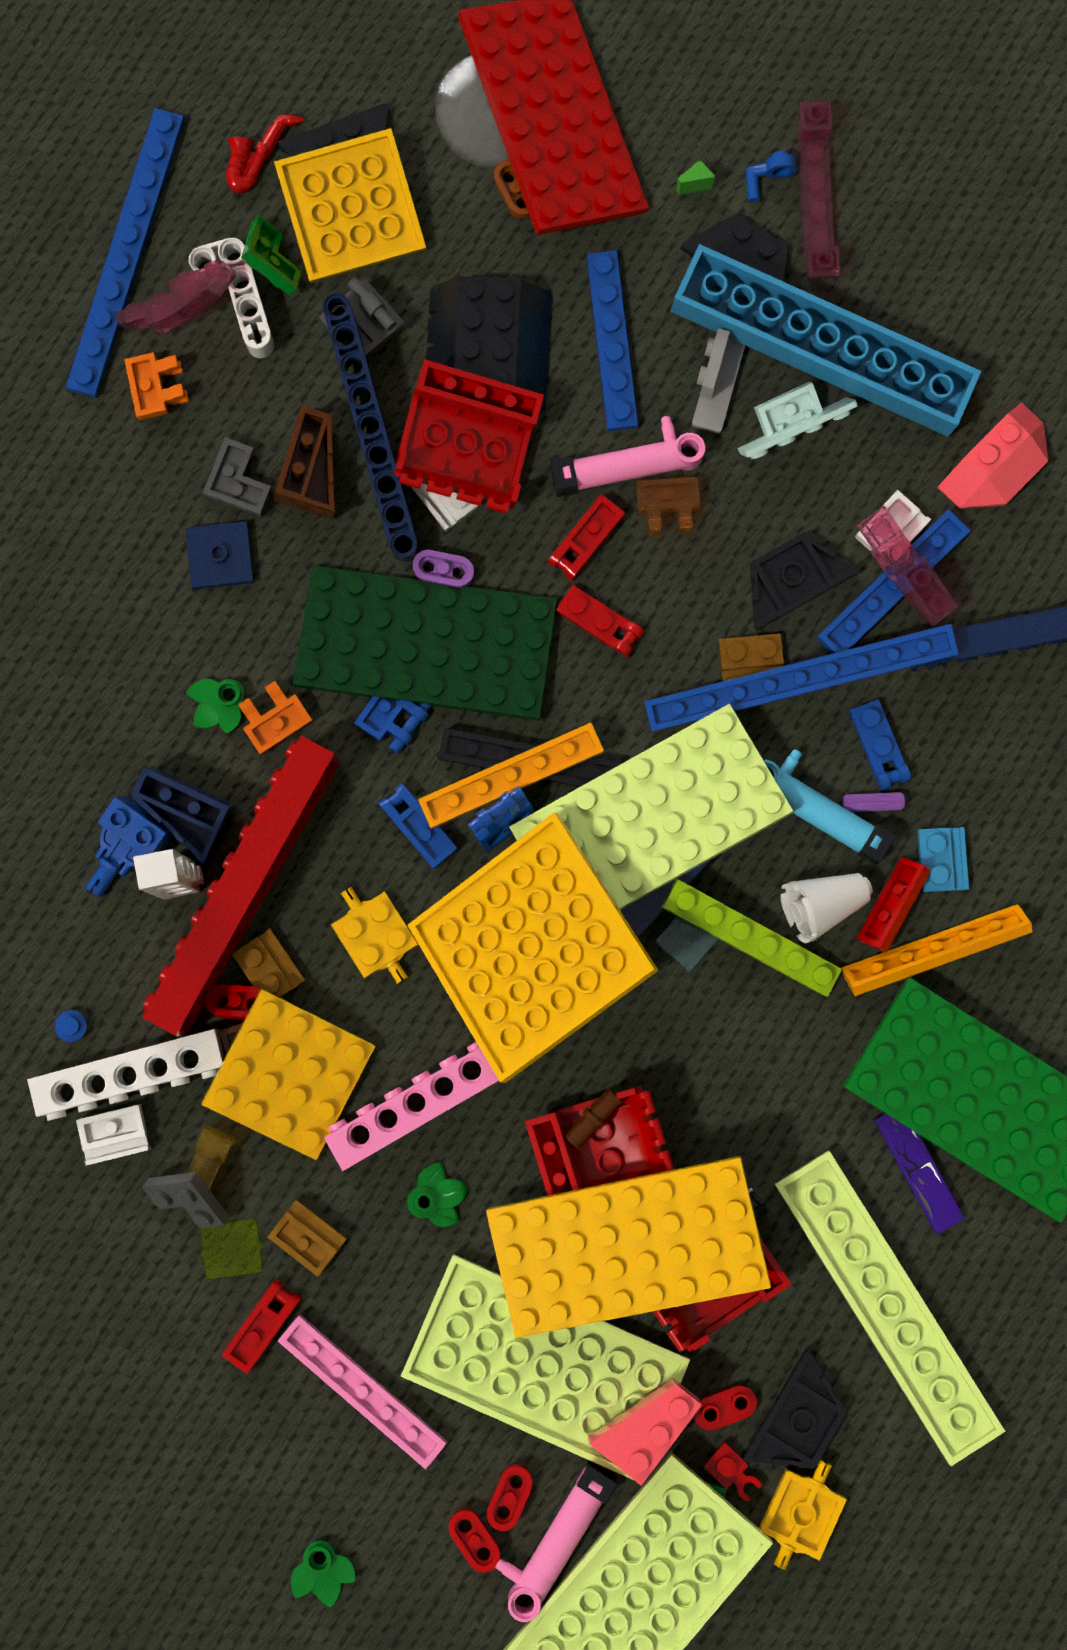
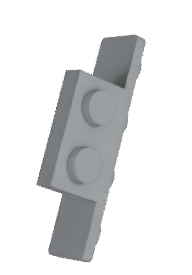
M720 328L717 330L715 339L709 337L704 356H708L710 359L708 366H701L696 384L702 385L692 421L693 427L717 434L722 431L745 345L728 338L730 331Z

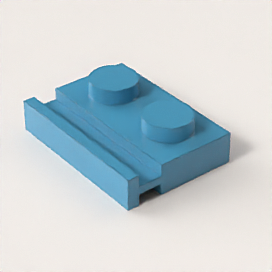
M964 827L917 830L919 862L931 870L922 887V893L969 890Z

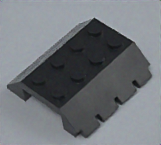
M459 276L437 284V290L430 292L429 314H436V316L428 320L427 342L434 343V346L427 348L426 360L543 394L544 397L540 410H545L551 292L522 279Z

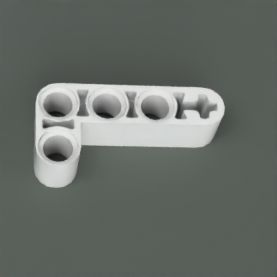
M226 238L193 249L189 255V264L196 279L203 283L226 279L242 336L249 353L256 358L269 356L274 349V340L253 270L241 258L244 244L239 239ZM233 253L241 254L236 260H227ZM203 262H211V265L206 269L198 268ZM241 281L249 282L245 288H236V285ZM257 309V313L252 317L244 316L247 310ZM253 330H259L262 343L256 344Z

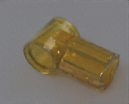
M207 1125L197 1141L195 1147L196 1154L187 1173L196 1172L210 1190L222 1164H225L228 1160L229 1155L227 1153L231 1145H235L236 1138Z

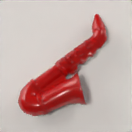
M290 114L279 115L274 120V124L267 128L268 132L262 137L263 141L258 142L254 153L251 152V148L254 145L253 140L244 137L229 138L228 143L231 149V157L228 169L226 170V182L230 189L235 193L249 191L257 182V177L265 161L269 159L285 127L304 123V118Z

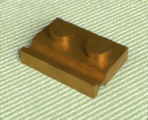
M781 633L718 640L722 682L782 667L784 664Z
M270 928L232 954L253 987L262 988L280 998L306 981Z
M299 1199L294 1201L267 1237L317 1277L347 1240L345 1235Z

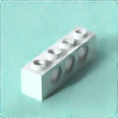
M173 849L133 857L139 890L163 900L199 893V885L204 884L201 866H196L193 860Z

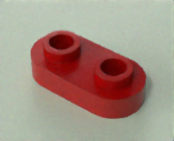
M216 985L208 991L205 1005L208 1011L218 1018L245 1020L250 1006L255 1001L260 989L253 986ZM224 998H228V1004L225 1007H221V1001Z
M733 1385L700 1398L702 1406L696 1412L694 1418L696 1423L705 1430L712 1431L750 1417L757 1406L756 1396L745 1385ZM739 1397L746 1399V1405L743 1408L735 1406V1401ZM712 1408L716 1411V1416L713 1419L704 1417L707 1409Z
M512 1464L506 1467L487 1508V1519L489 1524L498 1531H508L517 1524L532 1489V1475L525 1466ZM512 1476H520L523 1480L520 1486H513L510 1483ZM506 1506L510 1511L509 1515L506 1517L499 1516L497 1513L498 1508Z
M461 1508L455 1511L449 1521V1534L474 1570L482 1573L493 1570L500 1560L498 1543L474 1510ZM462 1520H469L472 1526L469 1530L464 1531L460 1528L459 1523ZM480 1548H488L490 1555L487 1558H481L478 1555Z

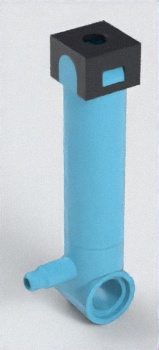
M794 749L780 769L773 761L763 760L795 815L855 850L857 855L870 863L877 865L881 862L896 836L879 825L873 826L792 777L791 774L801 757L800 751Z

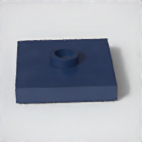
M247 521L186 528L191 588L193 590L254 583Z

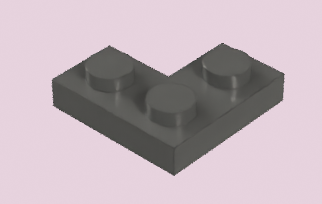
M225 437L203 490L204 497L262 517L273 489L270 485L245 477L255 453L254 447Z
M196 1172L148 1178L142 1187L159 1210L184 1207L193 1222L200 1229L225 1226L230 1217Z

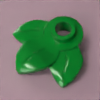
M203 679L194 683L186 691L190 698L200 703L194 715L193 724L195 727L211 728L219 724L226 734L237 728L242 717L238 704L245 699V690L238 681L225 679L218 683L212 679ZM227 690L235 691V697L232 700L224 698Z
M442 1162L431 1164L420 1172L417 1187L407 1197V1209L414 1217L419 1219L428 1218L435 1226H452L459 1222L454 1207L464 1200L467 1195L468 1186L456 1179H445V1168ZM421 1196L428 1199V1206L425 1209L418 1205V1200Z
M323 1540L314 1541L305 1549L303 1562L293 1570L291 1577L292 1593L295 1598H300L313 1590V1593L322 1603L332 1607L340 1594L341 1583H352L356 1580L355 1569L347 1557L336 1554L335 1549L330 1543ZM316 1552H323L326 1560L322 1563L316 1562L314 1559Z

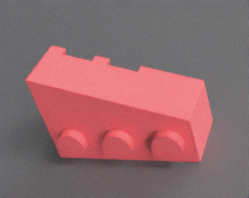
M672 1378L641 1399L632 1408L616 1416L613 1421L600 1430L590 1434L588 1442L642 1486L702 1404L697 1396Z

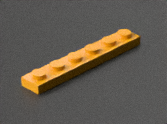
M588 723L418 799L430 828L433 829L500 799L499 796L506 791L510 793L518 786L523 789L602 754L604 750L592 723Z
M1016 904L891 949L887 953L883 952L842 967L843 976L854 996H858L1032 933V923L1020 906Z

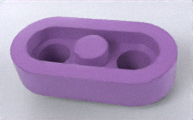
M423 550L413 560V570L419 580L460 588L469 586L474 578L473 565L463 556L434 550ZM426 563H432L435 567L433 571L425 572L423 566ZM456 569H462L465 574L462 578L458 579L453 576V572Z

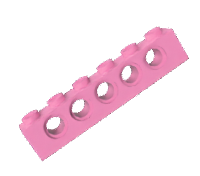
M477 1042L467 1047L469 1053L458 1059L456 1054L440 1062L439 1065L442 1069L430 1075L427 1070L411 1079L414 1085L405 1091L399 1086L385 1094L386 1102L375 1107L371 1102L356 1111L358 1118L348 1124L344 1118L328 1127L330 1134L325 1136L324 1139L342 1171L499 1081ZM468 1061H475L480 1065L481 1074L477 1079L470 1080L464 1076L463 1067ZM447 1077L452 1081L453 1090L449 1095L443 1096L436 1091L435 1085L439 1078ZM413 1093H419L425 1099V1107L419 1112L411 1110L408 1106V1099ZM385 1109H391L396 1113L397 1123L394 1127L388 1128L381 1123L380 1116ZM358 1125L366 1127L369 1131V1139L364 1144L357 1143L353 1138V1130Z

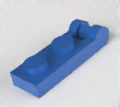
M879 699L849 710L848 712L879 789L883 791L891 788V784L898 781L901 783L910 781V771L903 760ZM892 761L895 770L886 773L882 765Z
M401 783L395 788L396 792L388 799L384 797L378 804L430 866L435 869L456 852L458 848L439 826L433 829L430 828L421 805ZM405 801L409 808L402 814H399L395 808Z

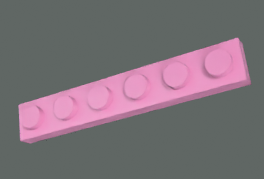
M301 1314L279 1338L278 1342L424 1469H427L447 1444V1441Z

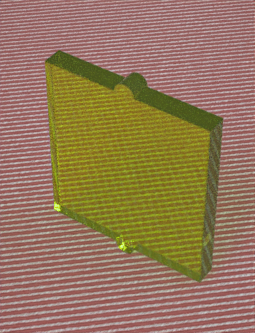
M256 1218L226 1222L225 1226L200 1229L203 1247L200 1255L204 1256L206 1280L262 1272L260 1255L262 1243L258 1239Z

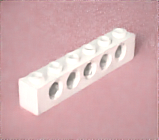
M212 1029L30 1078L27 1081L36 1117L46 1115L47 1121L67 1116L65 1110L77 1107L78 1112H84L98 1108L97 1101L109 1099V1104L128 1100L127 1093L139 1090L141 1096L158 1092V1085L170 1082L171 1087L190 1083L189 1077L201 1074L202 1079L214 1077L225 1058L219 1029ZM190 1050L195 1051L199 1058L194 1068H189L184 1063V1056ZM159 1058L167 1063V1072L161 1077L157 1076L153 1070V1065ZM127 1067H132L136 1072V1080L131 1085L126 1084L122 1077ZM97 1075H100L105 1080V1088L101 1093L95 1092L92 1088V1080ZM67 1083L74 1089V1096L70 1101H65L61 1096V1089Z

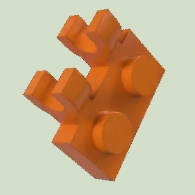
M152 352L124 359L135 414L139 421L169 414L167 407L169 404L178 405L189 402L187 390H184L182 384L166 389L163 388L161 376L183 374L181 361H178L176 355L158 360L156 354Z
M275 681L264 688L276 704V707L264 715H260L249 698L238 704L250 722L243 730L260 755H263L313 722L297 696L294 694L287 699Z

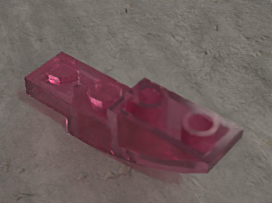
M211 261L206 263L204 268L181 272L176 278L167 281L170 293L162 292L155 294L151 300L142 303H130L126 306V309L115 312L118 324L129 331L151 327L163 334L190 321L214 303L235 279L236 272L224 261Z
M881 506L856 525L873 549L870 552L905 598L932 626H935L959 608L924 556L919 557L885 506Z

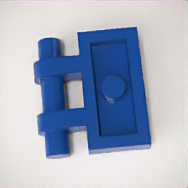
M373 696L354 724L380 743L387 733L391 734L395 738L389 745V749L399 754L404 745L408 746L412 741L413 737L411 735L420 722L424 723L428 718L429 714L427 712L431 706L427 704L416 705L411 701L380 699V697ZM404 710L410 714V717L403 727L400 728L394 723Z
M519 786L510 793L504 792L499 796L500 800L487 810L484 808L476 813L477 817L468 823V826L487 853L513 834L509 826L535 812Z

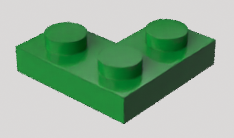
M258 215L251 223L241 258L252 269L259 271L268 278L275 287L283 290L290 296L297 289L301 270L278 252L283 234Z

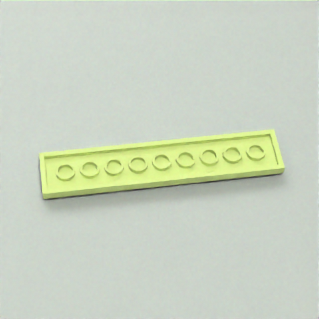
M827 1150L775 1183L774 1185L947 1463L953 1466L1006 1432L831 1152Z

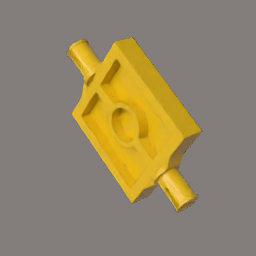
M353 887L348 888L347 891L353 900H351L346 890L341 895L347 902L350 910L344 917L332 923L331 927L364 979L379 970L388 968L396 984L401 983L402 980L396 970L403 980L407 979L408 976L399 964V961L405 953L418 946L416 940L385 892L372 900L361 902Z
M819 1460L813 1477L802 1476L787 1468L785 1469L759 1526L763 1533L776 1539L781 1545L778 1555L773 1562L776 1566L781 1567V1569H787L786 1567L793 1552L805 1553L820 1561L847 1501L844 1496L830 1490L824 1484L832 1465L827 1462L825 1463L823 1460Z

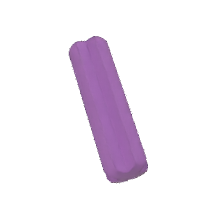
M902 792L848 794L843 797L842 806L850 812L902 810L905 806V798Z

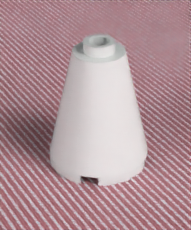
M855 873L791 881L782 885V889H786V893L780 895L782 908L790 928L795 922L801 933L796 935V937L803 943H809L869 903L873 889L866 877Z

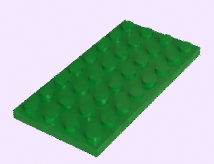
M907 978L842 1087L1042 1213L1062 1223L1067 1215V1076L915 980Z

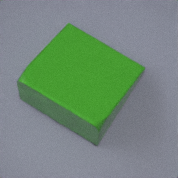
M700 160L678 178L676 192L681 195L713 189L715 176Z

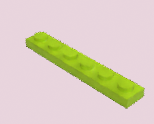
M678 879L674 881L661 906L664 910L825 997L829 996L842 970Z

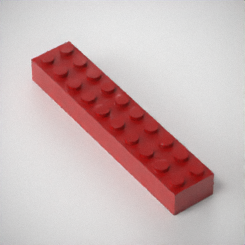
M300 736L298 742L292 741L285 754V757L288 759L282 769L277 768L269 782V785L272 786L267 797L261 796L254 808V813H256L251 825L247 823L241 830L238 837L241 843L235 853L231 851L227 855L222 865V868L225 869L219 881L215 879L206 893V896L209 897L203 909L199 907L194 913L190 922L193 928L187 937L182 936L174 950L177 953L172 965L167 964L163 968L158 978V981L161 982L156 993L151 992L143 1004L142 1009L145 1012L142 1018L174 1036L186 1037L205 1005L208 991L218 982L232 954L341 763L335 753L303 736Z

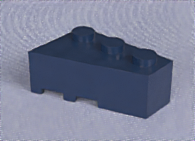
M143 767L131 793V796L159 823H162L181 844L183 843L196 855V858L202 864L212 862L237 808V805L156 767Z

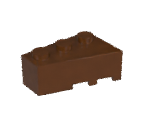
M301 405L274 493V501L333 519L335 502L331 414Z

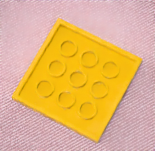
M391 128L274 161L310 283L426 250Z
M261 988L201 1104L317 1160L326 1143L324 1137L330 1134L328 1127L337 1122L375 1045Z

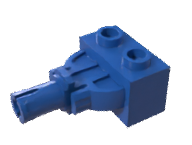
M114 797L98 821V824L103 826L100 834L101 847L95 854V857L100 859V866L89 883L86 884V889L89 891L93 889L94 895L103 897L118 873L121 876H127L131 869L135 867L133 857L164 851L174 835L130 797Z

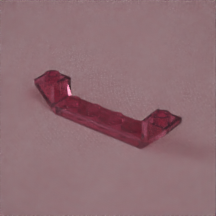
M830 100L800 101L797 152L803 263L809 279L840 277L839 246H834L828 142L832 131Z

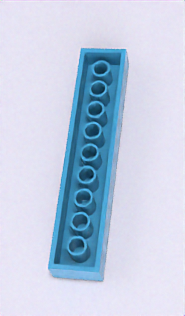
M701 244L697 247L670 312L717 332L718 328L730 331L728 338L947 437L958 426L981 374L980 370Z

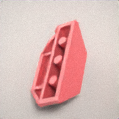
M1021 402L961 460L937 488L958 508L1005 506L1048 462L1044 423Z

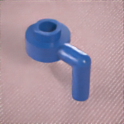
M777 151L766 160V163L749 166L746 169L748 202L760 201L758 177L780 178L793 176L797 172L796 157L788 151Z

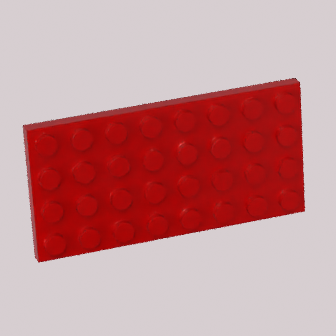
M518 0L460 9L458 19L536 235L646 213L649 206L573 1Z

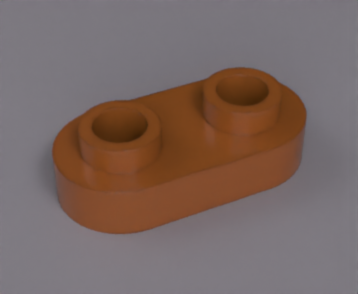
M510 160L501 161L494 170L495 185L510 214L517 219H528L530 216L527 207L520 208L517 206V203L524 201ZM512 175L515 179L512 182H506L504 177Z

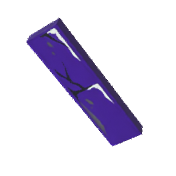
M885 1113L873 1119L934 1233L939 1234L965 1220L920 1135Z

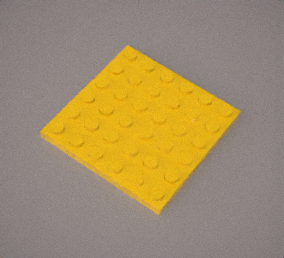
M552 813L408 924L416 941L501 1083L508 1082L659 971L563 820L556 813Z

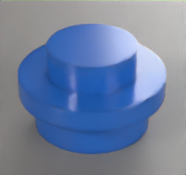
M73 1010L65 1011L56 1019L55 1032L61 1040L76 1042L86 1034L87 1020L80 1012Z

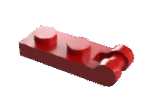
M601 494L554 551L548 563L554 568L558 566L566 572L565 576L573 581L623 519L625 512ZM569 550L578 556L574 562L565 557Z
M574 585L571 586L556 609L558 614L627 658L633 651L632 645L636 639L640 640L645 633L640 626L628 621ZM618 628L626 632L622 640L614 637Z
M277 1279L268 1288L221 1355L246 1374L250 1372L302 1298L295 1292L290 1294L282 1288L284 1284ZM274 1298L284 1305L280 1312L269 1306Z

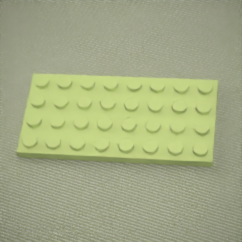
M728 704L509 827L516 840H518L552 813L558 814L621 910L793 814V809L731 705Z
M453 1254L401 1377L632 1479L593 1448L588 1442V1436L613 1421L619 1414H623L632 1408L641 1399L670 1379L674 1378L681 1384L690 1358L607 1321L515 1338L501 1275Z
M671 1452L544 1601L535 1619L527 1622L504 1650H683L773 1544L772 1540Z

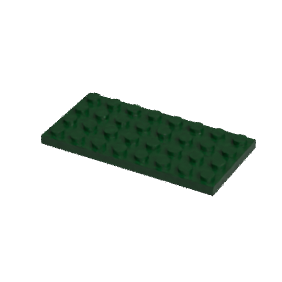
M312 565L293 686L369 698L375 696L380 697V699L394 701L404 700L411 701L414 704H427L434 707L540 721L557 599L467 586L457 588L423 580Z

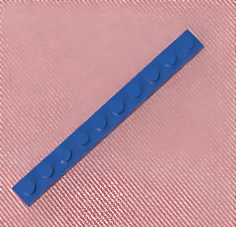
M154 108L66 384L68 391L94 398L98 396L185 119L183 115Z
M948 624L644 701L651 731L656 732L699 721L728 704L731 705L735 712L957 656L959 652L952 625Z

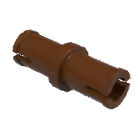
M607 1088L606 1092L590 1109L586 1107L582 1113L584 1115L564 1136L572 1145L580 1149L597 1129L601 1130L605 1126L604 1121L623 1101L618 1099L611 1089Z

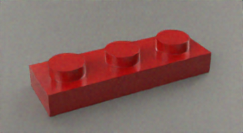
M901 857L856 939L865 945L887 953L931 870L925 865Z

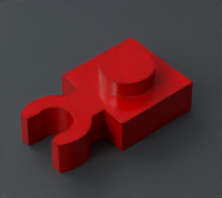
M725 1441L702 1464L725 1489H728L734 1483L739 1496L745 1501L750 1500L748 1494L743 1490L746 1483L751 1482L757 1488L761 1487V1483L756 1476L743 1472L749 1466L748 1463L743 1461L741 1456Z

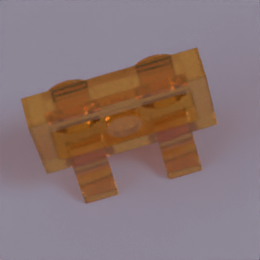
M698 477L636 481L638 514H647L648 536H661V513L678 512L679 534H691V528H693L691 511L700 509Z

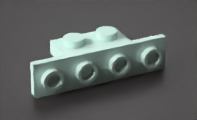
M807 382L754 407L765 436L737 449L745 457H751V459L759 458L767 454L768 448L776 444L784 446L793 442L796 439L795 436L804 431L812 433L823 427L822 423L832 418L833 420H839L850 415V410L858 406L857 402L846 397L822 408L813 383Z

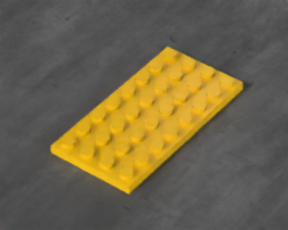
M741 1156L491 1207L486 1210L515 1338L771 1288Z

